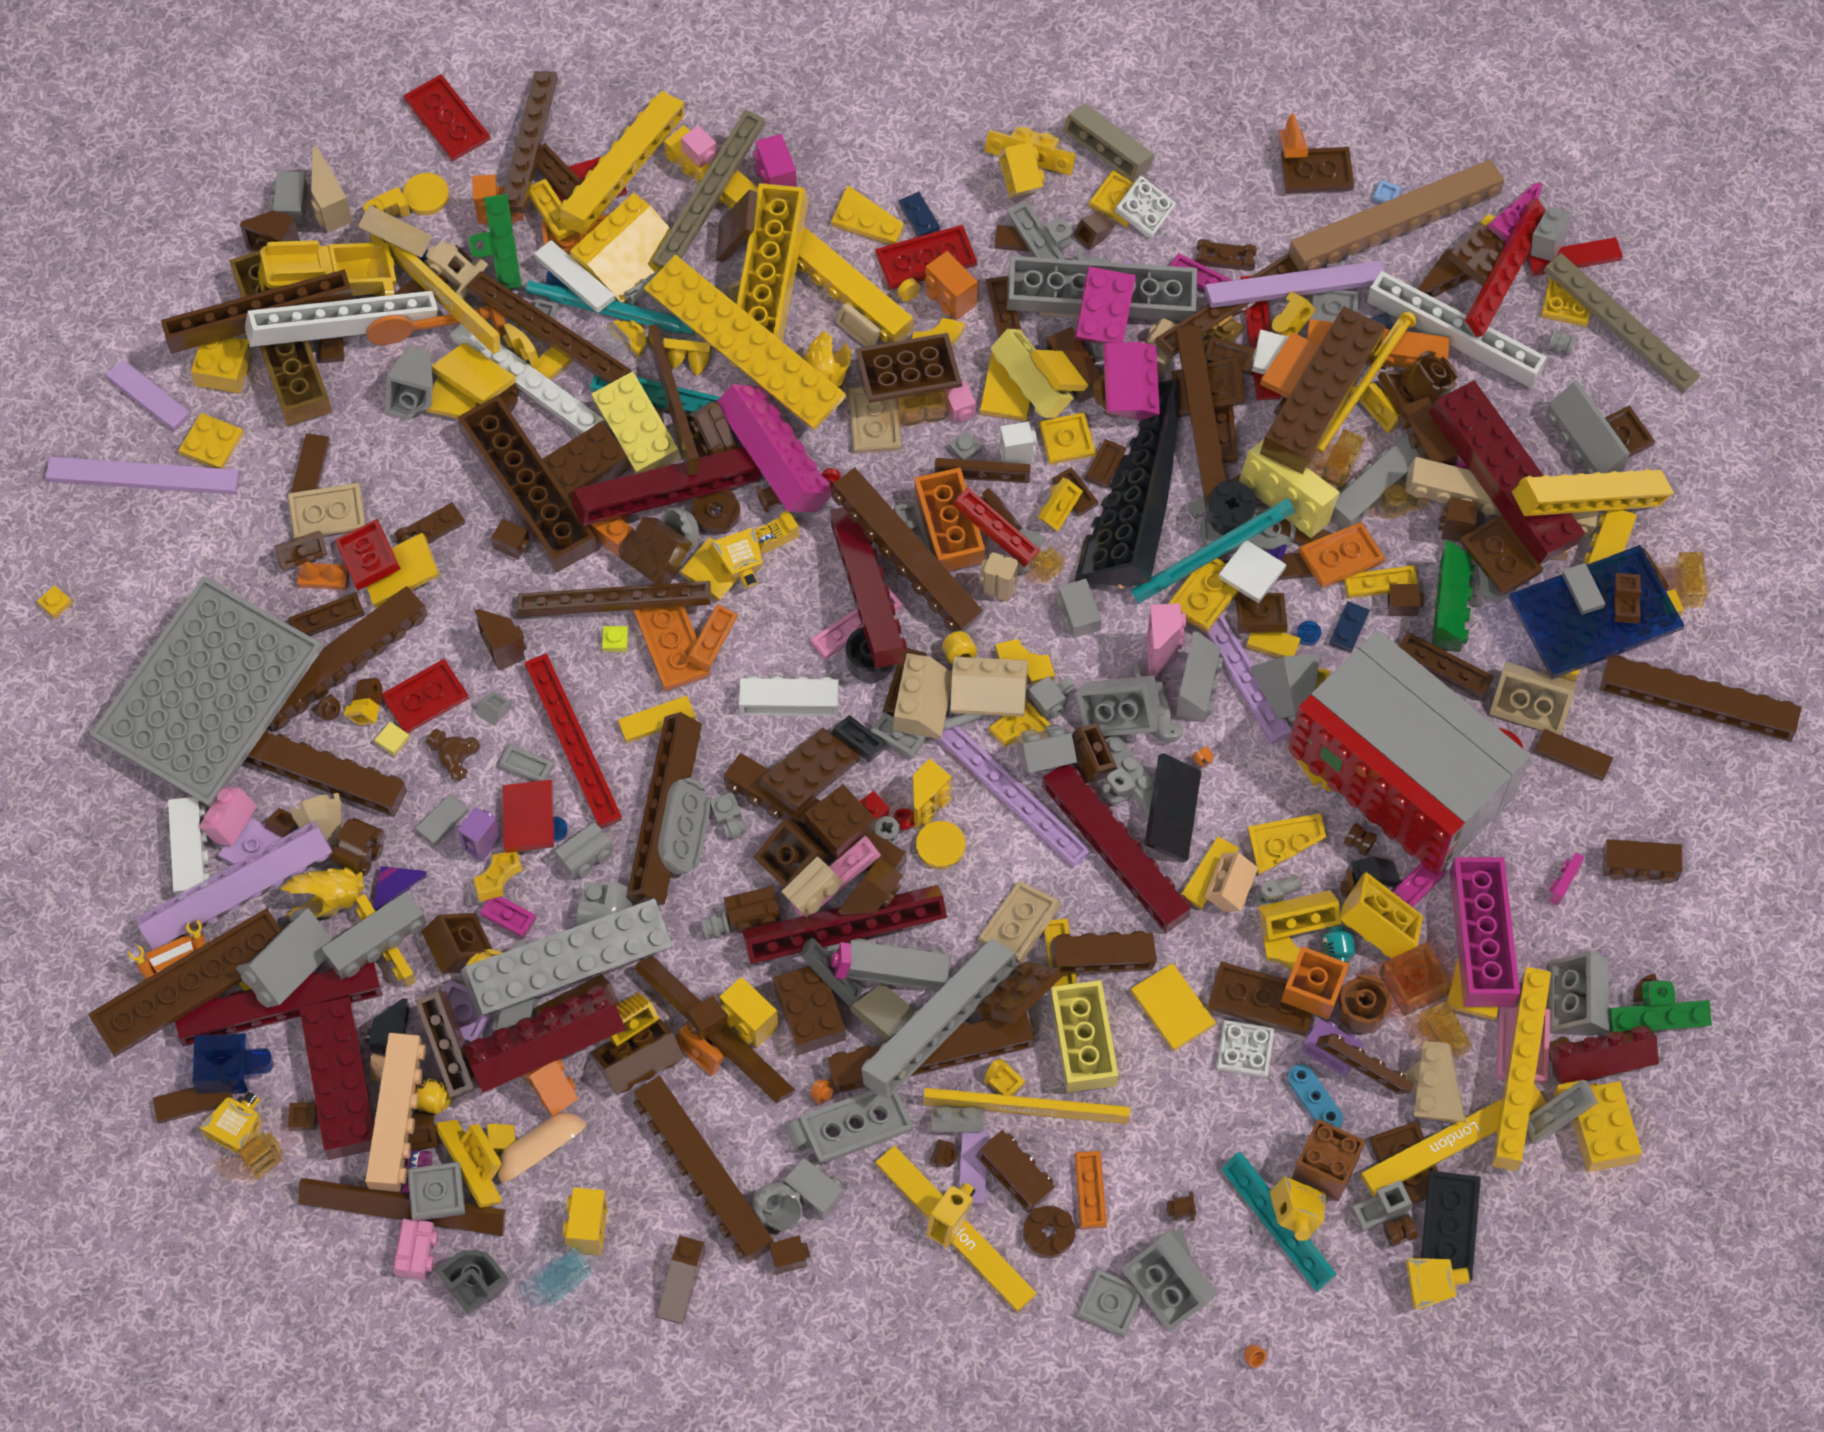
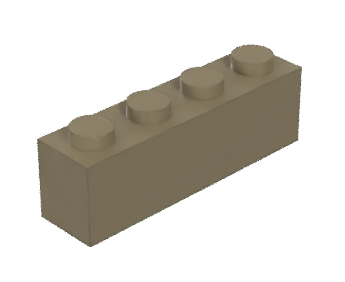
M1084 103L1068 114L1063 132L1131 182L1149 171L1155 154Z

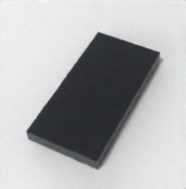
M1165 753L1158 755L1144 845L1184 863L1189 859L1202 771Z
M1429 1170L1420 1259H1450L1452 1270L1467 1268L1469 1281H1472L1481 1177Z

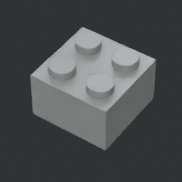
M1059 724L1046 726L1045 730L1036 732L1035 729L1021 732V736L1015 737L1020 764L1028 773L1077 762L1072 733L1063 726L1060 727Z

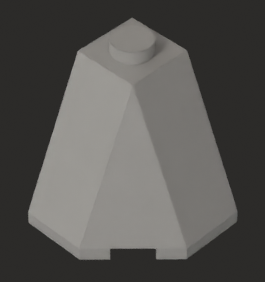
M410 345L406 347L394 364L386 380L385 414L406 420L413 417L419 411L430 408L433 396L430 351Z
M1319 654L1286 656L1250 666L1251 672L1277 719L1288 718L1289 722H1295L1298 706L1316 690Z

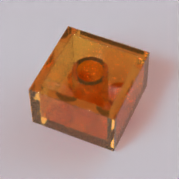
M1427 942L1382 963L1379 972L1380 977L1386 984L1403 1016L1409 1015L1448 996L1452 987L1449 978Z

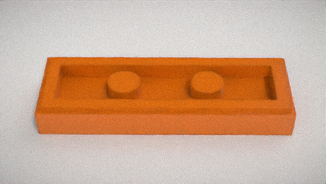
M716 604L686 661L709 671L738 614Z
M1101 1151L1075 1152L1080 1229L1107 1228Z

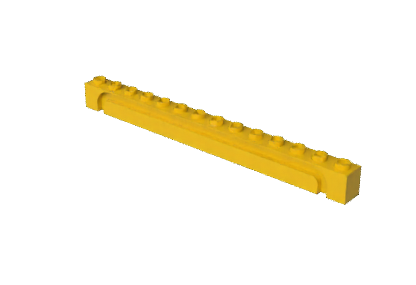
M683 125L664 141L665 156L670 162H676L687 176L691 175L695 178L699 185L712 162L699 168L682 151L681 138L690 132ZM737 170L718 202L724 203L730 210L749 189L758 192V187ZM804 226L797 262V269L799 271H805L811 276L812 281L817 286H823L832 299H838L843 304L849 303L881 330L879 338L882 341H888L889 343L901 341L913 330V317Z

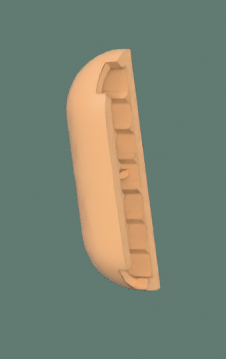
M567 1112L557 1113L546 1119L501 1152L499 1160L502 1165L497 1171L500 1183H505L532 1167L580 1133L587 1126V1123L578 1115Z

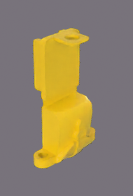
M371 233L369 235V243L320 246L317 240L268 242L266 247L261 249V262L258 270L261 292L265 291L266 286L274 289L345 269L353 296L368 294L376 296L394 295L393 287L396 283L395 265L390 254L388 242H383L382 238Z

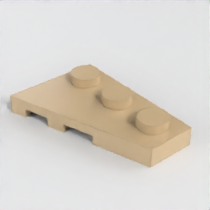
M1423 1041L1414 1112L1416 1119L1467 1123L1462 1106L1461 1092L1458 1087L1453 1053L1449 1043Z

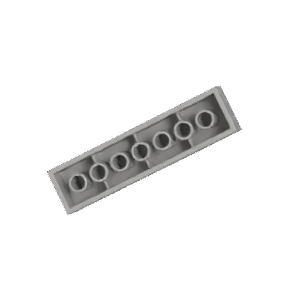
M1010 256L1006 310L1078 315L1086 271L1090 266L1136 275L1128 318L1151 320L1165 318L1169 321H1183L1196 313L1197 268Z
M652 899L465 966L461 973L479 1019L666 951L673 945L656 900Z

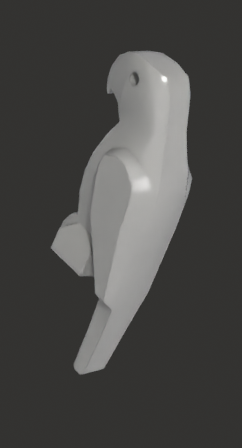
M1135 662L1133 663L1134 677H1141L1138 663ZM1156 682L1159 696L1156 734L1166 743L1176 742L1182 736L1183 727L1180 723L1177 725L1171 722L1170 706L1165 697L1167 688L1163 682Z

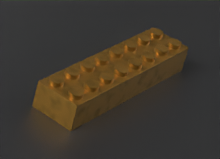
M261 250L229 260L241 298L261 292L258 277ZM308 340L259 346L287 427L332 412L329 397Z

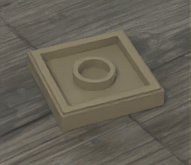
M883 983L855 1002L850 1008L854 1015L886 1042L916 1012Z

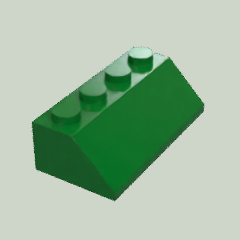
M1451 541L1445 542L1439 564L1432 644L1443 650L1460 652L1462 644H1467L1469 630L1465 629V622L1469 623L1471 608H1467V601L1472 599L1473 587L1469 586V579L1473 580L1475 565H1471V556Z

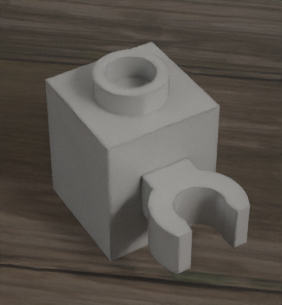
M1048 676L1029 688L1028 700L1046 720L1050 717L1056 718L1063 713L1066 703L1065 696L1073 691L1072 686L1074 683L1069 677H1066L1055 685Z

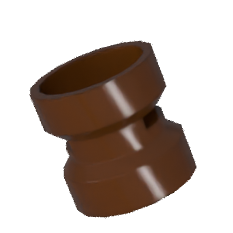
M1355 823L1343 844L1350 848L1355 847L1358 849V853L1366 856L1373 847L1378 835L1373 832L1364 831L1363 826Z
M1409 1214L1400 1216L1399 1220L1396 1221L1388 1220L1383 1222L1384 1234L1391 1247L1400 1245L1403 1240L1411 1241L1417 1238L1416 1227Z

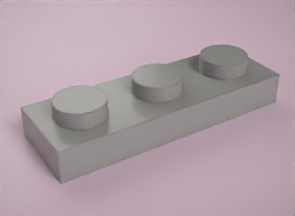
M1580 1080L1529 1115L1527 1131L1533 1142L1540 1143L1598 1103L1588 1082Z

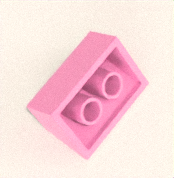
M1180 604L1150 606L1146 640L1149 676H1155V679L1177 658L1178 649H1182L1186 615L1181 613Z

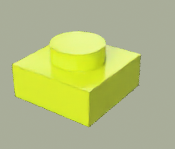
M603 626V652H627L628 626Z

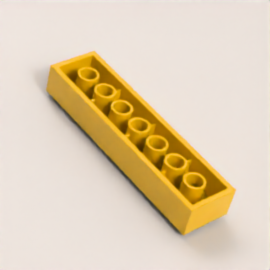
M759 183L754 232L749 236L737 305L783 342L809 198L803 187Z

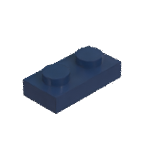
M920 192L899 200L900 208L918 237L940 231V225Z
M1347 601L1329 645L1352 653L1370 609Z

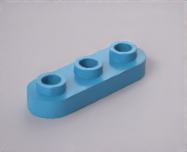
M1298 1064L1293 1066L1288 1073V1084L1315 1123L1320 1119L1340 1129L1343 1122L1342 1112L1316 1075L1306 1065ZM1302 1073L1306 1078L1299 1079L1297 1074ZM1317 1094L1320 1096V1099L1314 1100L1311 1095ZM1326 1115H1333L1335 1120H1327Z

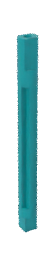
M531 280L527 282L526 292L528 294L596 312L571 289L556 285L550 286ZM618 301L611 302L598 312L599 314L626 321L632 320L646 326L656 324L658 329L677 334L683 333L691 336L695 334L693 330L676 316Z
M1286 498L1151 577L1150 582L1131 589L1133 596L1138 604L1294 514L1295 509Z

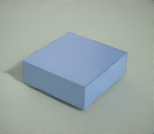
M1380 180L1372 202L1381 204L1400 195L1402 187Z

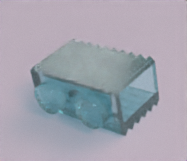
M572 1247V1251L564 1254L563 1258L559 1257V1261L551 1264V1268L547 1267V1271L539 1274L538 1278L535 1277L534 1282L537 1291L552 1307L592 1274L590 1264L580 1252Z

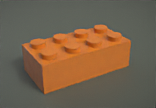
M961 467L914 478V493L933 555L947 571L979 565L985 559V548L979 528L952 505L967 488Z

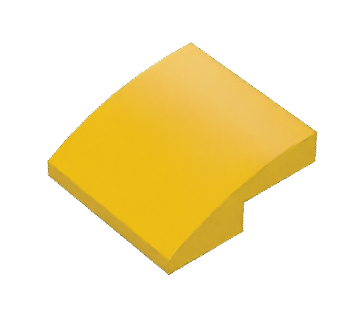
M709 537L679 573L689 582L710 581L711 597L719 601L737 579L733 581L726 579L708 551L711 542L715 541Z

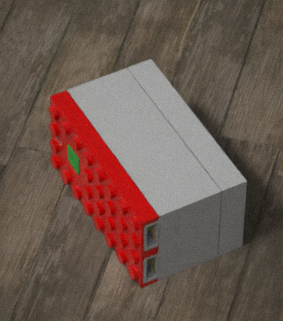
M1378 629L1298 706L1288 746L1290 754L1296 760L1304 762L1315 776H1320L1327 782L1330 789L1342 794L1350 806L1361 810L1369 822L1376 823L1383 829L1388 838L1395 839L1402 845L1407 854L1414 855L1421 861L1426 870L1433 871L1436 875H1439L1454 860V857H1457L1515 798L1531 757L1529 753Z

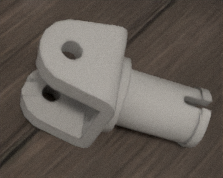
M1295 874L1280 882H1277L1274 877L1270 878L1263 884L1261 892L1257 895L1255 899L1256 906L1283 901L1285 895L1301 889L1300 879L1294 882L1298 878Z

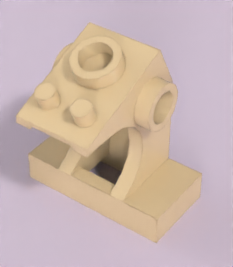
M440 241L436 247L433 245L426 254L428 260L424 261V264L437 276H440V274L444 275L451 282L452 290L462 299L467 294L466 286L480 271L483 272L488 265L483 259L470 263L458 252L455 245L449 242L444 243L443 241ZM451 260L461 268L458 273H455L448 266Z

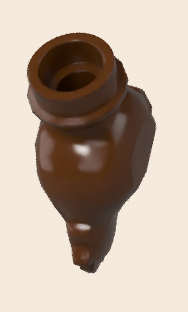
M434 729L426 740V745L430 747L431 751L439 750V762L442 767L448 770L452 779L457 781L466 779L468 771L463 768L462 763L468 756L479 751L480 742L476 738L468 737L464 739L457 736L446 738L444 731Z

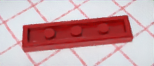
M1617 237L1563 246L1556 255L1557 257L1560 253L1563 254L1577 268L1621 261L1623 257ZM1531 252L1526 257L1532 277L1546 274L1544 269L1551 261L1531 256Z
M967 487L953 502L952 505L1016 559L1024 568L1039 553L1040 549L970 488Z

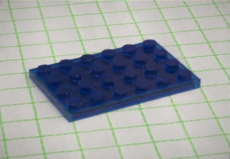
M1641 545L1587 564L1605 602L1604 608L1581 615L1562 574L1510 593L1508 598L1551 679L1683 630L1685 625ZM1615 573L1640 575L1641 595L1639 601L1641 617L1639 624L1614 622Z

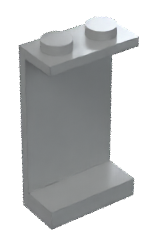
M309 908L294 911L288 917L292 922L250 963L239 965L236 968L241 974L243 982L251 987L256 994L257 1000L262 1005H265L266 1008L280 1005L326 959L322 947L333 940Z

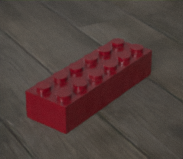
M607 985L602 987L596 986L582 996L568 998L557 1007H548L534 1017L523 1018L516 1025L509 1028H500L484 1039H475L468 1046H465L464 1049L482 1093L625 1031L626 1028Z
M346 997L300 1007L322 1142L327 1159L332 1160L368 1152L371 1150L375 1122L351 999Z

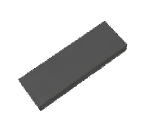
M811 938L806 941L801 957L851 1008L859 1000L863 989L853 979L835 978L834 967H831V956L815 939Z

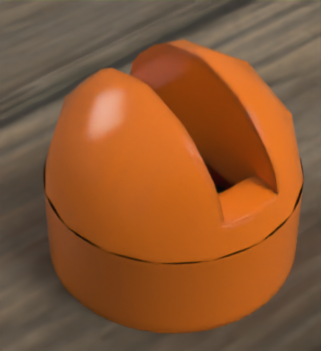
M1205 746L1193 754L1192 758L1199 766L1207 767L1208 765L1205 760L1212 763L1214 756L1209 746Z
M1255 1344L1248 1345L1243 1352L1244 1360L1252 1368L1260 1367L1267 1357L1266 1351Z

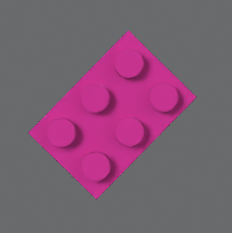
M1089 266L1084 281L1074 336L1075 340L1101 345L1124 342L1136 275Z

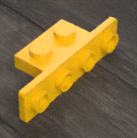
M1016 127L1011 136L989 130L984 149L986 153L998 156L1004 148L1031 141L1032 146H1036L1038 150L1039 160H1036L1038 167L1066 175L1072 174L1076 154L1057 149L1060 139L1052 134H1041L1027 127Z
M458 1120L438 1122L435 1129L453 1161L460 1162L462 1177L478 1206L483 1208L499 1205L502 1198L495 1188L492 1179L502 1163L479 1124L470 1125L465 1133Z

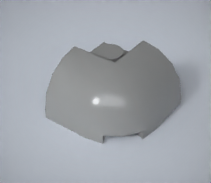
M585 881L582 898L578 905L576 926L634 906V901L626 897L628 887L609 881L608 885Z

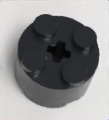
M1220 482L1212 490L1206 509V517L1213 530L1218 534L1225 535L1253 519L1257 505L1254 491L1240 482Z
M860 627L850 634L846 644V665L849 672L858 680L868 684H874L887 677L894 665L874 667L863 628Z

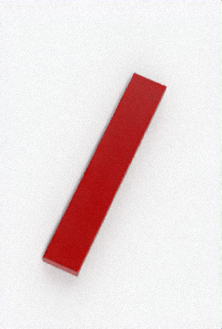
M1240 276V280L1248 279L1252 276ZM1267 300L1258 301L1244 310L1249 347L1255 349L1260 330L1271 332ZM1254 372L1253 381L1256 401L1280 399V394L1260 385L1264 374Z

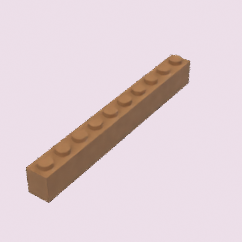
M1489 159L1292 239L1288 254L1299 271L1319 269L1321 266L1328 263L1333 264L1347 255H1355L1360 250L1369 246L1375 247L1381 241L1389 238L1394 239L1408 230L1414 231L1425 223H1433L1445 215L1455 214L1462 208L1475 206L1484 199L1494 198L1501 193L1505 179L1493 161Z

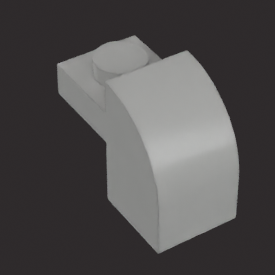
M1399 1180L1378 1189L1375 1197L1354 1205L1352 1209L1363 1232L1383 1224L1385 1221L1399 1219L1400 1216L1405 1215L1411 1210L1412 1202L1402 1181Z

